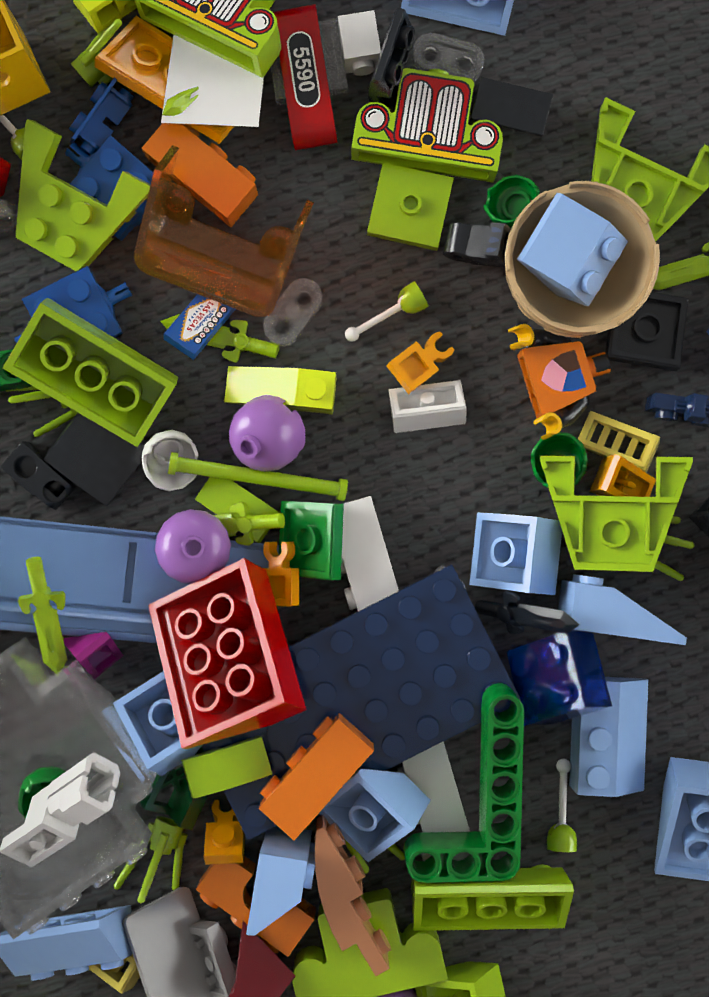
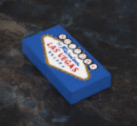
M207 283L165 331L163 339L194 360L236 310L237 303Z

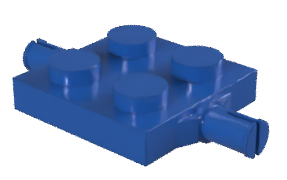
M110 135L97 152L90 156L76 143H72L70 147L80 155L79 157L68 148L66 149L65 155L81 167L78 175L70 185L108 205L122 171L129 172L157 188L151 198L146 199L137 208L133 218L128 223L125 222L114 236L122 241L134 227L143 222L155 231L157 235H161L164 231L154 221L166 230L168 223L159 217L153 209L157 199L168 185Z
M86 266L22 298V301L32 318L40 302L50 298L115 338L123 334V331L115 317L113 305L133 295L126 282L106 292L98 284L91 269ZM21 335L14 337L16 343L18 342Z

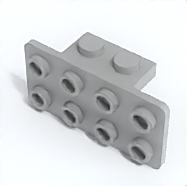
M179 887L125 916L123 927L147 997L229 996L235 983L237 967L231 961L227 949V935L218 922L200 920L189 888Z

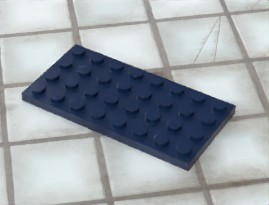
M451 564L288 646L307 710L267 727L203 744L202 748L205 752L217 747L224 748L255 736H262L272 775L224 790L247 839L250 840L277 826L259 810L261 801L264 798L260 791L274 775L280 779L290 769L286 764L288 759L301 745L307 749L314 742L316 737L312 733L327 716L333 720L340 713L374 743V752L358 770L386 771L481 723L482 696L485 690L492 684L502 683L508 685L520 701L521 699ZM504 699L499 701L495 705L494 711L502 712L508 709L511 700Z

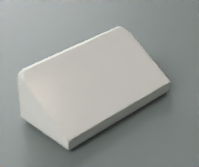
M461 380L420 385L410 394L403 387L389 389L395 433L466 423L467 408Z

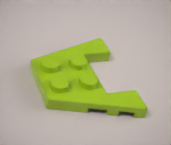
M606 97L600 107L591 182L609 185L632 198L650 219L648 223L656 242L709 188V146L705 144L700 149L687 177L620 146V142L635 111Z
M27 119L24 132L15 238L72 270L78 271L89 266L113 240L112 236L125 222L128 223L133 218L137 208L146 199H150L157 188L129 172L122 171L108 205L48 172L62 136L36 121Z
M540 456L542 469L574 570L653 572L691 469L693 457H656V496L635 497L575 496V456Z

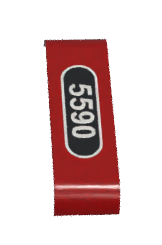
M316 4L274 11L281 39L279 56L295 150L338 143Z

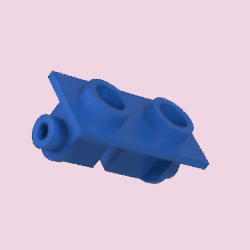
M116 78L111 81L109 86L101 82L89 99L95 104L88 115L81 111L69 127V130L74 133L70 143H74L76 138L80 139L83 142L80 148L88 155H92L95 151L97 152L113 132V130L102 123L105 117L117 126L127 111L133 106L131 101L134 97L124 88H121L118 92L113 88L117 81Z

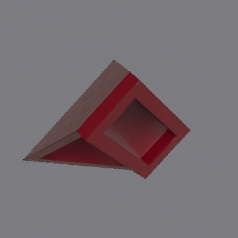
M243 921L236 978L228 997H280L295 978V975L257 935H246L248 925Z

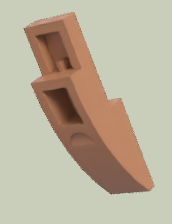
M323 814L317 818L315 872L325 916L341 950L344 951L357 944L375 976H378L389 969L388 952L391 951V946L384 932L381 929L375 931L369 921L372 918L371 912L361 897L363 894L362 878L365 877V873L356 856L349 858L343 848L346 842L341 830L336 823L330 825Z

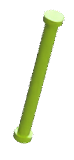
M171 452L168 474L170 475L182 472L336 496V500L339 501L345 500L348 487L347 479H339L336 482L272 471L264 472L247 467L178 457V453Z

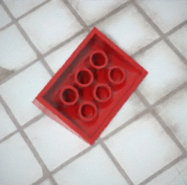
M243 558L148 605L182 749L193 748L267 727L307 710L267 571L264 568Z

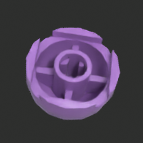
M272 395L255 397L248 401L233 416L229 428L231 448L240 462L251 469L264 472L279 470L297 458L305 445V427L301 416L296 410L291 412L283 404L286 401L280 397Z
M193 509L178 512L166 520L157 534L155 552L161 568L169 577L185 584H192L224 568L229 560L231 548L228 531L221 521L206 511Z

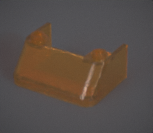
M172 145L154 169L134 251V261L137 267L147 275L252 316L264 317L273 312L281 294L314 202L306 201L294 231L283 226L271 227L263 235L260 245L192 219L195 208L193 195L185 187L171 182L179 148Z

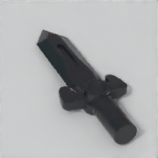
M509 590L503 593V604L485 600H478L475 604L477 614L499 618V620L506 623L507 631L510 634L524 632V626L568 634L579 626L565 611L521 603L517 605L516 602L520 601L519 595Z

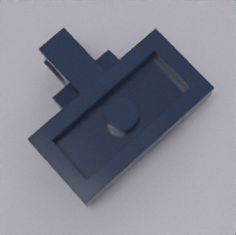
M654 393L646 398L645 411L655 413V419L677 421L679 416L684 417L685 421H691L692 425L709 427L708 395L694 393L687 397Z

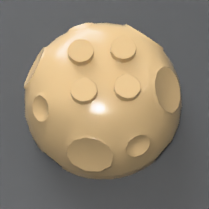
M569 182L567 185L539 194L516 218L508 235L505 250L506 280L519 309L529 319L542 326L544 330L556 335L572 338L594 335L618 327L631 318L648 299L659 271V244L655 242L648 223L650 219L632 198L622 191L598 182ZM556 193L564 194L608 220L628 241L589 307L556 296L517 260Z

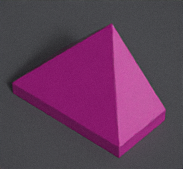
M107 632L63 638L64 645L94 680L124 656Z

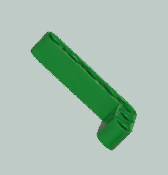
M492 684L485 690L482 696L479 831L420 832L408 837L403 847L408 873L418 882L505 881L514 877L519 871L521 857L524 708L515 692L506 684ZM504 699L511 700L507 710L503 712L494 711L495 705L499 701ZM510 738V742L505 748L499 750L493 748L499 739ZM498 777H509L506 784L499 787L493 786V782ZM508 814L503 822L492 823L497 815ZM497 852H507L501 859H491ZM421 853L430 854V857L425 861L414 860ZM458 853H469L463 860H453L454 856Z

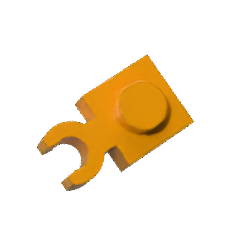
M441 332L434 333L426 341L425 349L416 341L386 365L408 394L439 371L434 362H444L453 354V347L448 348L445 352H440L436 349L435 342L443 335Z
M265 542L263 553L269 562V568L264 569L267 571L276 606H299V568H290V561L295 555L294 542H282L280 555L277 552V542Z
M214 800L212 812L215 822L206 823L205 865L244 863L245 833L233 809L228 812H222L219 800Z

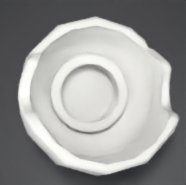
M175 430L155 433L144 445L142 451V465L146 477L156 488L166 491L183 489L197 476L182 472H176L175 475L168 474L171 452L178 453V457L198 459V451L192 440L185 433Z

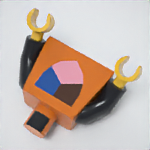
M520 324L508 329V333L514 332L518 337V342L510 344L511 350L528 347L522 349L517 354V358L536 416L533 423L534 425L542 423L546 427V434L541 436L542 440H546L558 434L562 429L574 424L590 403L589 395L596 392L593 378L610 373V362L605 352L587 357L583 344L580 341L572 342L569 337L556 335L544 329H532L528 324Z

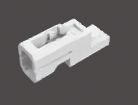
M93 752L56 778L50 785L32 797L25 823L3 838L0 853L33 867L75 840L81 822L88 825L113 807L116 794L114 790L117 789L120 777L118 765ZM90 769L98 772L92 777V780L87 782L88 777L86 776L90 773Z

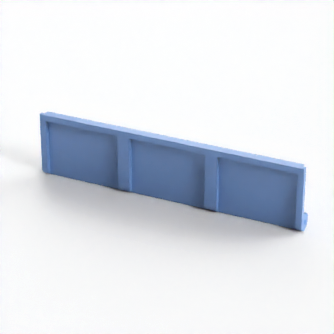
M0 516V630L37 633L32 613L36 610V606L31 603L30 613L24 614L18 604L20 596L32 594L26 560L31 557L38 556L42 558L47 586L51 591H64L66 594L63 610H58L54 601L50 600V603L54 609H57L62 635L67 636L107 632L113 640L157 643L148 605L190 584L180 583L169 577L159 565L155 552L157 532ZM230 540V556L225 567L245 558L262 568H269V562L263 553V543H253L250 546H246Z

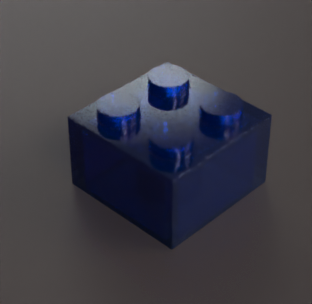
M572 630L568 634L559 632L507 651L514 686L524 708V726L554 724L612 707L593 632Z

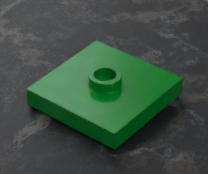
M281 501V513L285 517V525L283 528H280L279 555L282 551V542H294L295 555L290 561V568H299V577L341 580L344 504Z

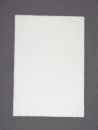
M173 35L163 111L167 99L182 91L198 86L199 89L191 94L190 99L196 95L198 97L182 113L175 116L162 115L161 123L259 127L264 76L261 78Z

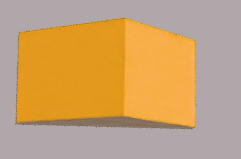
M614 454L602 459L590 492L599 496L649 497L656 479L622 456Z

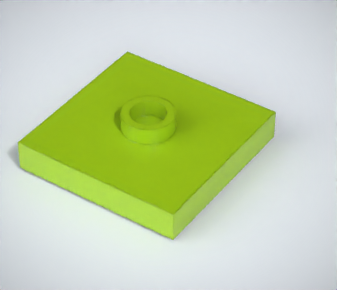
M383 162L367 235L437 251L454 177Z

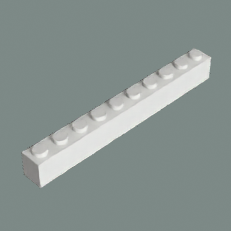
M371 496L344 503L341 574L347 573L351 586L344 589L350 610L357 608L360 611L399 591ZM444 742L402 762L403 766L397 767V772L404 773L431 800L418 824H421L423 832L470 831ZM421 853L423 861L430 857L428 853ZM458 853L454 856L453 860H463L469 853Z

